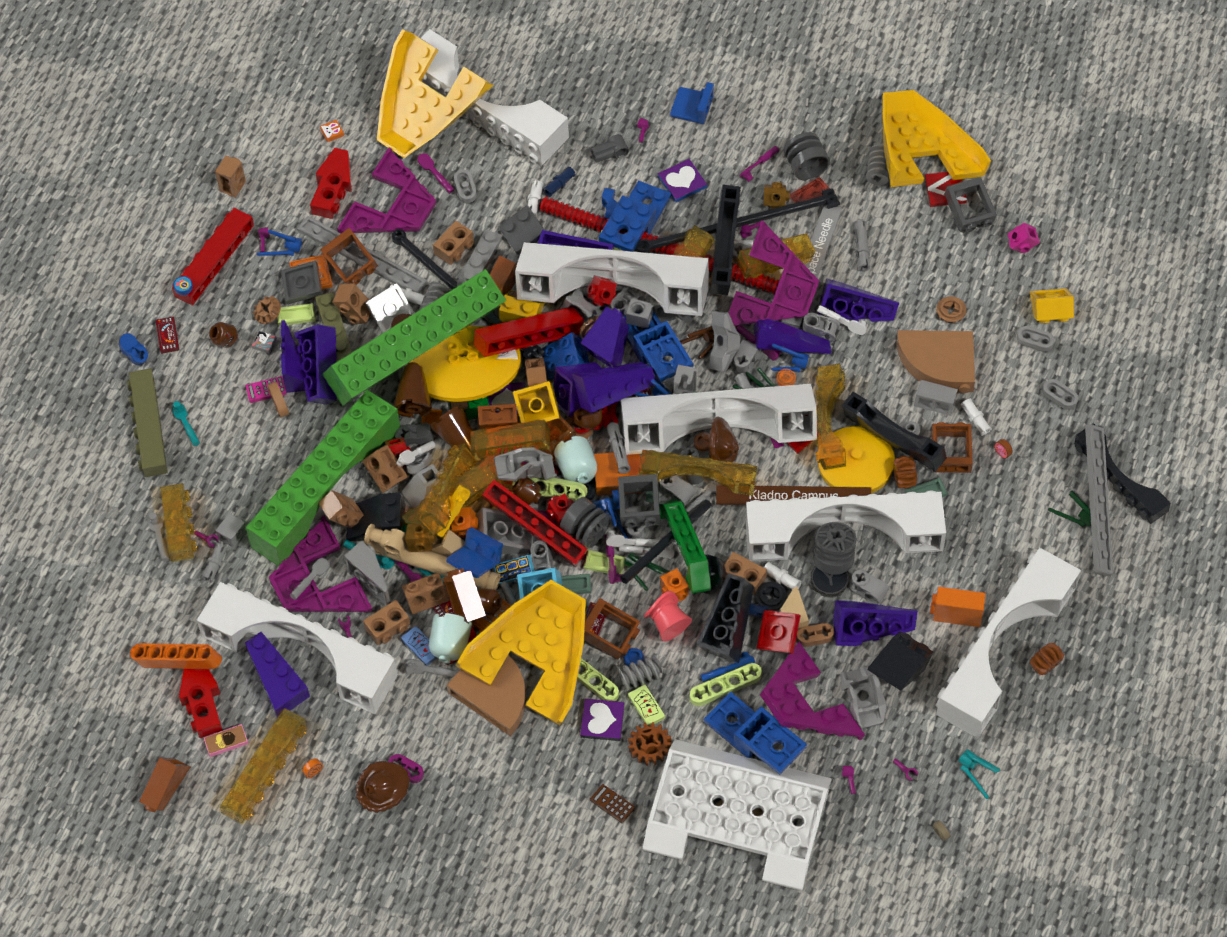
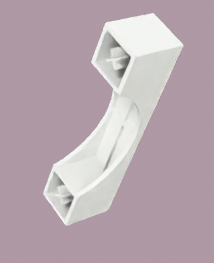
M429 29L421 39L439 51L421 81L446 97L458 77L457 46ZM479 99L462 115L463 118L472 120L477 127L486 129L491 136L500 138L503 144L512 146L517 153L526 155L532 163H538L541 166L569 138L568 117L541 100L526 105L502 106Z
M524 242L515 270L517 300L554 303L564 294L577 288L588 286L591 284L593 276L596 275L611 279L617 284L631 286L648 293L660 303L665 313L702 316L709 288L708 258Z
M811 384L633 397L621 400L626 455L664 452L675 440L696 431L710 429L713 419L717 416L724 418L730 427L758 431L772 437L778 443L817 440L816 403Z
M927 491L925 493H888L887 495L869 494L867 496L850 495L848 497L830 496L828 498L811 497L809 499L791 498L789 500L772 499L770 501L753 500L746 502L745 521L748 558L750 561L787 560L794 546L805 535L829 522H854L874 527L890 536L904 553L938 552L944 549L946 527L941 492Z
M1040 547L1036 553H1031L1027 561L1029 564L1026 568H1021L1017 576L1019 579L1016 583H1011L1008 589L1009 594L1007 597L1003 596L998 604V611L992 612L988 619V626L982 627L978 634V641L972 642L968 649V656L966 658L962 657L958 664V671L950 675L948 686L946 688L943 687L937 696L939 699L936 703V707H938L936 715L977 739L997 711L1002 690L997 685L989 665L988 653L993 642L1008 627L1024 619L1039 616L1058 617L1078 584L1081 573L1080 569Z
M222 582L219 583L197 619L203 638L234 652L245 647V642L260 632L266 638H292L314 646L329 659L336 670V684L340 699L373 714H376L398 675L395 659L390 654H382L372 646H364L352 637L346 638L336 630L324 628L318 622L312 623L300 614L294 615L289 613L286 608L276 607L266 599L260 600L248 591L242 592L237 590L234 585L229 583L227 585Z

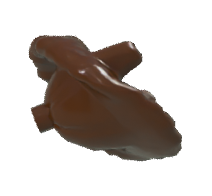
M717 416L713 419L710 433H704L702 437L709 442V457L718 468L727 469L735 461L739 446L728 422L724 418Z
M379 761L368 765L356 783V798L359 800V804L364 809L375 813L385 812L397 806L406 796L407 789L409 788L410 777L407 770L400 764L387 761Z

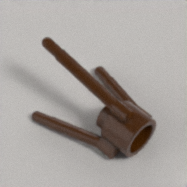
M712 326L689 333V338L681 340L680 343L685 344L702 336L706 342H712L698 356L699 359H702L713 348L715 335Z

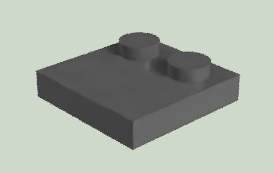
M528 205L498 226L517 255L521 253L524 242L536 243L540 238L541 231L545 230Z
M316 260L281 270L285 301L288 305L323 295L319 267Z

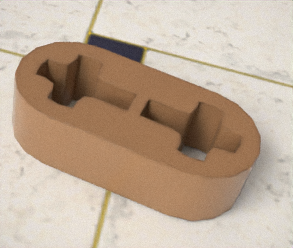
M277 382L268 384L269 393L280 418L289 415L287 405Z
M827 623L805 626L797 632V642H800L803 647L829 643L834 637V629ZM822 630H825L828 636H824ZM803 634L809 636V639L805 640Z

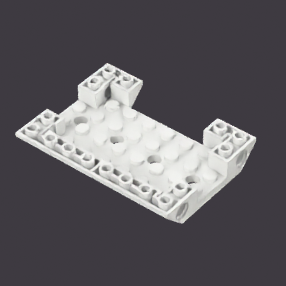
M675 739L669 749L652 806L643 850L682 860L688 836L766 855L767 859L762 881L802 891L832 778L788 767L779 775L763 761ZM681 788L684 790V794L676 796L673 794V790ZM715 798H721L724 803L721 806H715L712 801ZM755 808H760L764 813L761 816H755L752 811ZM795 818H800L804 824L798 827L793 825L792 821Z

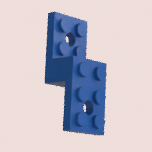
M638 180L629 198L622 195L600 233L599 241L613 244L615 248L623 251L633 252L644 232H648V235L651 233L671 198V193ZM650 199L652 203L647 205L642 203V201ZM621 229L628 230L625 234H621L618 231Z
M654 311L648 329L640 331L637 329L638 326L628 324V343L639 361L644 364L648 363L652 367L659 382L675 376L678 365L693 367L692 360L667 321L661 323ZM671 356L673 359L668 362L664 361L663 357Z
M732 692L704 718V723L745 757L751 758L755 754L779 775L807 748V744L787 727H782L777 719L762 706L755 712ZM734 715L738 720L735 723H730L727 721V717ZM775 743H780L784 748L781 751H776L772 746Z

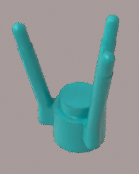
M967 749L959 758V762L962 764L960 769L968 775L981 794L988 799V794L969 769L974 770L980 764L997 773L1000 771V768Z

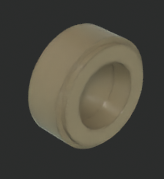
M940 820L933 824L934 831L942 841H946L951 837L949 831Z

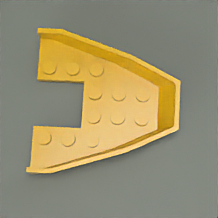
M404 29L401 30L393 45L380 102L377 141L388 148L390 147L392 151L403 158L452 125L494 86L473 71L463 67L447 96L445 97L421 81L439 50L417 35Z
M915 90L883 93V148L891 187L923 183L925 178L912 159L914 157L938 155L953 180L982 177L986 174L991 160L985 150L942 110Z
M553 580L548 581L514 603L474 638L464 649L456 663V667L491 685L509 652L517 655L544 671L525 706L550 721L561 725L572 706L584 645L586 599Z

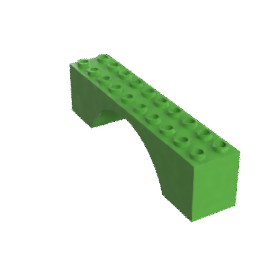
M485 269L331 365L323 373V376L344 406L426 351L490 314L502 305L506 299Z
M366 390L246 526L251 548L277 566L284 559L286 560L292 554L297 544L307 537L311 523L320 507L319 502L331 491L339 479L354 465L367 458L376 450L386 446L385 441L395 438V433L400 428L397 408L369 390Z

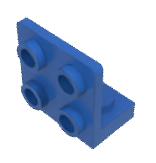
M707 82L705 89L702 88L701 91L679 87L670 116L705 124L714 97V83Z
M570 333L542 348L545 352L543 357L548 379H554L555 367L589 363L587 351L581 344L583 339L574 333Z
M471 527L467 530L464 547L447 557L446 562L455 568H463L464 571L471 570L472 576L479 578L500 563L503 543Z

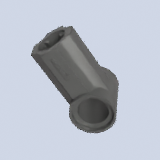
M620 134L611 136L608 142L590 148L596 163L611 157L619 158L621 155L626 156L629 153V149Z

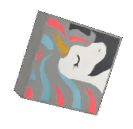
M258 331L252 344V349L270 354L277 339L276 335Z

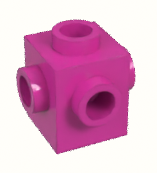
M1026 223L1015 227L1014 230L1007 234L1010 247L1020 253L1029 252L1031 248L1040 243L1036 228Z

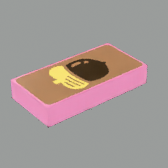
M242 724L203 737L210 757L248 744Z

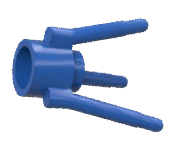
M268 230V233L286 239L285 248L288 251L258 252L257 256H294V252H300L302 239Z
M772 344V347L793 355L791 364L795 365V367L771 368L772 371L790 369L800 372L801 368L806 369L809 355Z
M654 375L655 380H651V383L655 386L652 391L653 396L672 395V392L662 382H659ZM641 392L634 394L640 397L650 396Z
M607 498L599 501V508L611 516L613 526L616 527L618 524L621 534L628 538L624 527L621 525L614 500Z

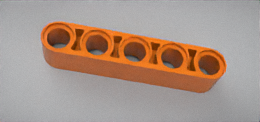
M139 643L134 645L130 651V657L144 668L215 669L222 662V656L208 644Z

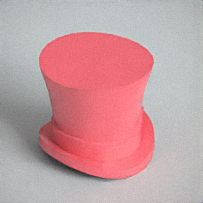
M673 591L663 593L644 615L645 618H651L655 622L661 640L664 642L670 641L681 634L692 622V619L677 606L678 597Z

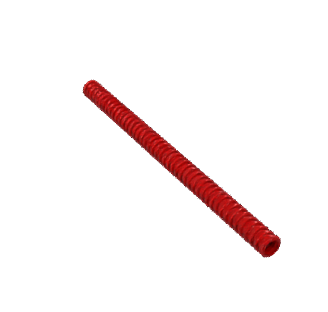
M547 196L542 199L540 204L541 212L551 213L552 216L556 215L557 218L561 217V219H566L568 222L570 220L572 223L577 222V225L582 224V227L587 226L588 229L592 228L593 231L597 230L599 233H601V230H603L608 221L606 217L601 218L600 215L590 214L589 211L585 212L584 209L580 210L578 207L575 209L574 206L564 205V202L559 203L558 200L554 201L553 198L549 199ZM621 229L618 232L621 234H625L628 232V230ZM644 232L641 239L646 240L659 239L657 235H648V232ZM679 243L651 250L652 252L655 250L656 253L660 252V254L708 258L709 272H712L713 257L710 254L701 253L699 250L697 252L695 249L690 250V247L685 248L684 245L680 246ZM732 263L731 280L735 279L736 282L740 281V283H745L747 286L750 284L751 287H756L758 290L761 288L762 291L767 290V293L772 292L775 295L780 279L775 280L774 277L770 278L769 275L765 276L763 273L760 275L758 271L754 272L752 269L749 271L748 268L744 269L743 266L738 267V264L733 265Z

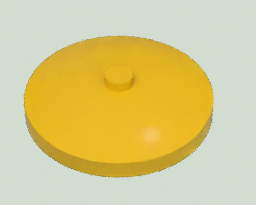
M845 427L833 432L822 443L818 453V468L823 480L830 487H871L872 494L884 487L890 480L894 471L895 455L889 443L863 427Z

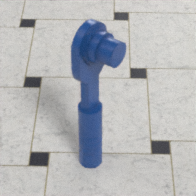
M743 652L739 663L735 662L729 666H723L701 674V679L703 682L711 680L747 664L755 663V659L748 652Z

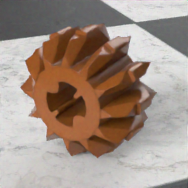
M912 456L895 458L893 466L897 486L905 489L916 486L917 473Z
M1048 643L1035 653L1030 660V664L1039 675H1046L1060 664L1065 654L1055 643Z

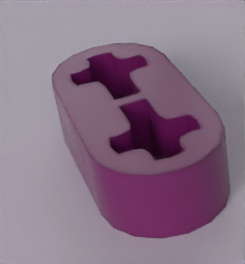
M395 754L389 758L388 762L401 761V765L408 772L411 783H418L423 779V768L416 762L401 754ZM408 769L413 772L418 770L419 775H414L413 777H411V772L408 771Z

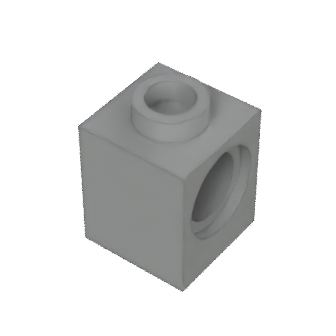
M632 298L630 304L626 305L624 315L627 319L626 323L648 329L653 316V304Z
M229 513L216 529L217 537L234 548L246 533L245 520L240 516H233Z

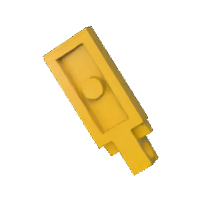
M460 484L453 495H448L431 521L432 530L440 537H443L446 531L449 530L451 523L471 494V491Z

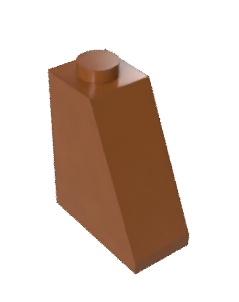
M499 255L490 276L504 296L516 283L515 270L517 264Z
M159 757L139 802L144 804V808L151 812L163 811L191 766L175 758Z

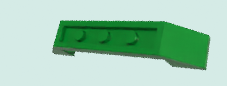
M672 499L659 502L660 519H667L687 565L686 581L692 594L710 591L708 560L682 501Z

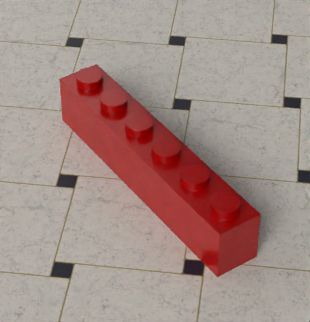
M233 208L230 213L226 214L221 225L215 228L211 238L205 241L200 252L195 254L193 261L183 270L181 276L191 279L192 291L187 295H179L175 292L172 285L174 297L192 306L195 304L254 227L251 215L236 208Z
M568 307L475 329L473 345L484 357L558 340L570 333L579 335L584 318L573 307Z
M493 479L482 494L484 500L539 541L545 542L551 550L574 567L586 555L588 550L586 547L495 479Z

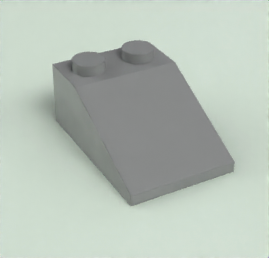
M482 508L476 514L478 518V528L476 530L503 543L502 554L531 552V546L536 542V538L501 511Z
M360 541L344 555L347 571L353 578L356 577L358 582L384 606L390 604V598L375 555L376 551L371 545H366Z

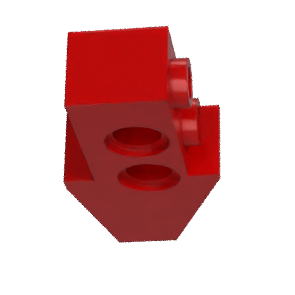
M339 148L332 150L316 172L317 184L319 185L310 204L313 215L333 219L334 214L339 212V202L345 198L346 191L352 192L349 153L347 150Z
M184 669L179 699L182 706L186 705L188 715H193L194 721H191L193 733L198 732L199 738L223 731L213 698L220 695V690L209 669ZM202 695L200 699H194L196 696ZM201 713H207L204 717L199 716Z

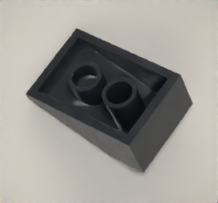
M401 492L383 493L356 503L364 516L355 526L347 527L346 539L349 541L364 540L366 530L370 524H374L375 528L383 531L398 529L404 532L405 502Z
M900 631L892 637L867 670L902 691L925 671L934 651L930 650L927 645L914 640L909 634Z

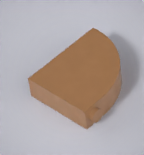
M897 331L896 342L900 360L914 378L918 381L924 380L955 388L961 393L974 391L973 331Z
M509 655L506 657L491 685L484 683L462 669L447 684V690L450 695L510 737L518 728L525 711V685L520 669Z

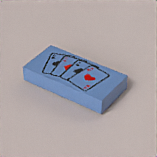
M417 626L401 637V641L425 665H429L437 659L429 650V639Z

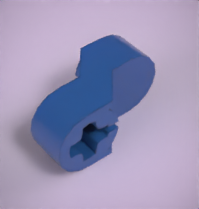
M604 188L602 205L606 208V220L610 218L618 204L614 200L615 189Z
M130 333L123 334L118 342L123 354L129 357L135 365L144 364L148 358V352L144 345L138 342L134 335Z

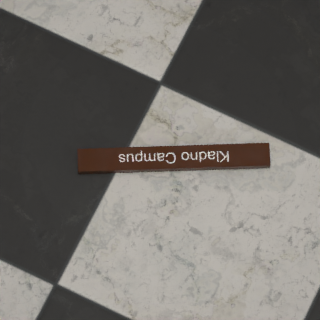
M717 485L716 504L746 505V502L753 500L770 501L772 499L789 500L791 498L867 496L871 494V487Z

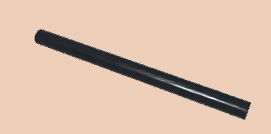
M704 500L688 515L691 524L712 507L709 500ZM672 531L665 535L620 576V580L624 584L632 580L675 540Z

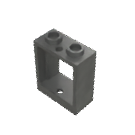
M981 177L947 186L944 195L960 232L965 230L966 232H971L978 226L988 227L993 224L997 214ZM978 191L987 214L965 220L957 197Z
M657 474L618 477L622 527L633 528L641 525L654 526L661 524ZM653 491L654 511L626 513L625 493Z

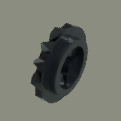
M776 582L761 584L755 595L757 603L761 606H767V611H776L778 608H782L787 599L785 588ZM772 591H774V598L769 602L767 596H770Z

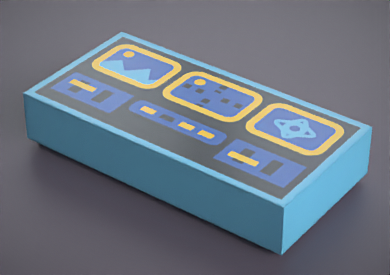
M531 555L505 561L494 567L495 572L500 574L499 584L517 579V574L535 571Z

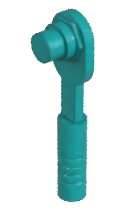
M175 401L172 407L175 418L182 421L193 446H198L200 441L191 424L186 419L188 413L185 406L179 401Z
M346 539L343 547L351 550L357 544ZM376 555L381 568L391 569L394 566L392 559Z

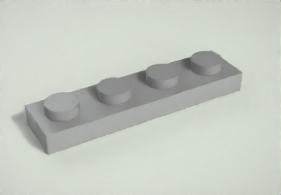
M488 230L484 231L457 280V286L487 269L502 240L501 234Z

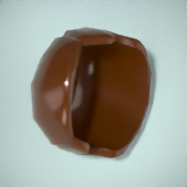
M583 408L577 409L573 414L575 423L584 429L597 427L602 421V408L592 413Z

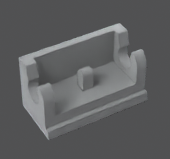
M678 365L674 379V394L693 393V391H696L697 368Z
M921 380L916 393L914 407L951 416L958 389Z

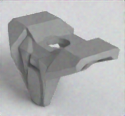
M588 286L572 290L569 296L565 298L560 309L568 308L571 304L582 310L585 314L584 317L587 319L597 315L596 309L601 306L594 304L593 300L587 296ZM583 296L589 298L590 302L586 301Z
M712 310L711 325L715 336L713 350L710 354L709 369L726 372L735 353L740 348V335L736 331L728 312Z
M534 447L519 448L494 457L497 477L500 480L516 481L526 477L549 480L557 476L554 471L553 456ZM522 462H528L527 464L521 467Z
M865 666L857 670L841 672L840 674L841 691H847L851 702L849 713L861 729L884 723L887 706L881 691L879 678L868 671V668ZM864 691L868 693L869 698L866 701H861L858 699L857 694Z

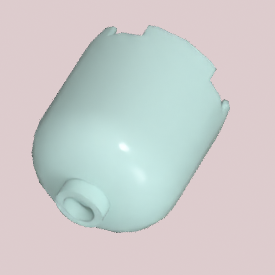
M581 436L571 437L572 440L565 443L561 441L555 447L553 453L564 479L582 484L591 481L597 472V462L588 440Z
M445 613V617H439V614H435L429 639L430 652L443 663L458 660L468 644L472 622L466 623L464 622V617L455 614Z

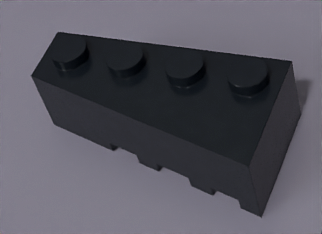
M728 573L696 644L705 652L739 663L754 586L743 577Z

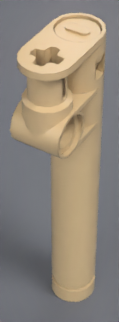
M370 524L366 530L365 544L371 545L376 551L375 554L433 573L439 572L440 575L445 577L448 576L447 572L458 569L446 562L447 556L431 551L409 552L405 541L406 534L401 530L391 529V531H383L375 528L374 524ZM488 571L479 578L473 577L478 588L496 590L499 585L500 574Z

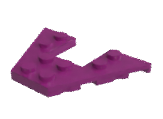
M389 147L373 171L372 178L401 189L400 194L387 214L354 201L337 228L339 233H343L348 228L353 233L394 232L396 229H401L405 232L420 231L435 207L436 199L427 192L423 184L421 185L415 175L409 168L404 166L403 161L399 160Z
M761 221L749 256L784 268L772 303L736 291L729 310L734 326L756 323L758 319H771L774 321L804 317L808 314L819 283L816 276L812 274L767 224Z
M325 515L321 517V521L314 529L307 533V537L297 544L292 554L286 560L284 559L279 568L269 576V581L282 607L286 608L289 612H372V607L356 577L322 592L319 591L313 579L311 584L296 600L290 596L294 589L310 575L306 564L341 549Z
M798 642L794 647L793 654L788 655L760 693L761 698L782 727H794L799 730L809 728L815 729L817 733L835 734L839 737L849 735L862 740L865 734L844 704L814 712L795 686L797 683L817 678L821 673L804 647Z

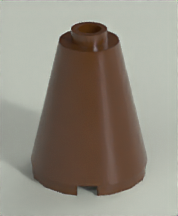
M410 362L404 366L394 402L398 415L404 417H413V414H419V417L430 414L432 411L423 367L416 362Z
M462 405L447 411L439 417V422L436 423L434 421L430 425L432 430L463 458L468 457V459H471L478 454L477 449L479 446Z

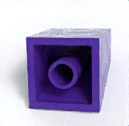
M606 307L581 344L590 355L613 368L622 365L629 326L626 323L627 319L622 316L623 314L616 308L611 310Z
M595 362L555 367L553 390L558 408L569 417H572L577 409H581L572 373L601 370L603 368Z

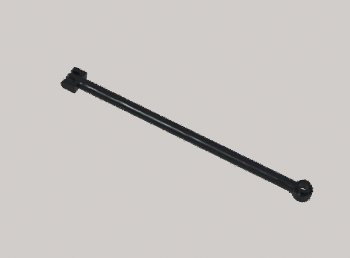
M833 188L823 190L820 197L737 218L736 228L825 204L830 209L839 206L840 201L837 199ZM717 223L655 240L641 239L637 242V252L650 253L653 249L716 233Z
M396 229L392 233V240L395 244L403 246L449 288L453 290L458 287L457 281L407 239L405 231ZM492 312L484 317L492 325L504 323ZM538 345L520 349L524 352L522 355L524 360L540 358L539 355H545L544 350Z

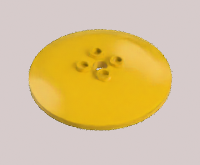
M472 325L442 341L411 362H416L423 367L430 397L450 402L472 401L498 392L515 378L521 365L520 349L516 350L518 359H497L499 354L484 357L475 348L473 342L475 329L485 326Z

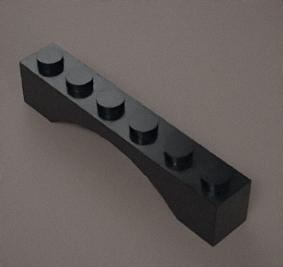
M723 184L721 189L710 293L728 295L731 285L733 248L741 191L739 186Z
M854 391L842 404L845 417L908 456H912L913 459L934 472L947 459L944 446L929 437L916 435L902 428L882 414L867 399Z
M1084 429L1076 435L1074 444L1076 450L1079 453L1083 452L1087 457L1086 431ZM1104 434L1107 480L1113 484L1116 492L1122 493L1126 497V501L1131 507L1134 506L1139 511V515L1143 520H1148L1152 524L1169 511L1171 503L1159 490L1134 482L1118 469L1109 454L1106 435Z

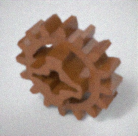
M645 722L643 728L636 726L637 732L631 731L632 738H628L629 752H632L633 759H638V763L644 760L647 766L650 761L657 765L656 760L659 759L663 762V756H668L672 739L668 735L667 729L662 731L661 724L655 727L654 722L651 723V726H647ZM660 737H661L662 740H663V745L661 744V741L659 740ZM637 743L641 746L640 750L637 748Z

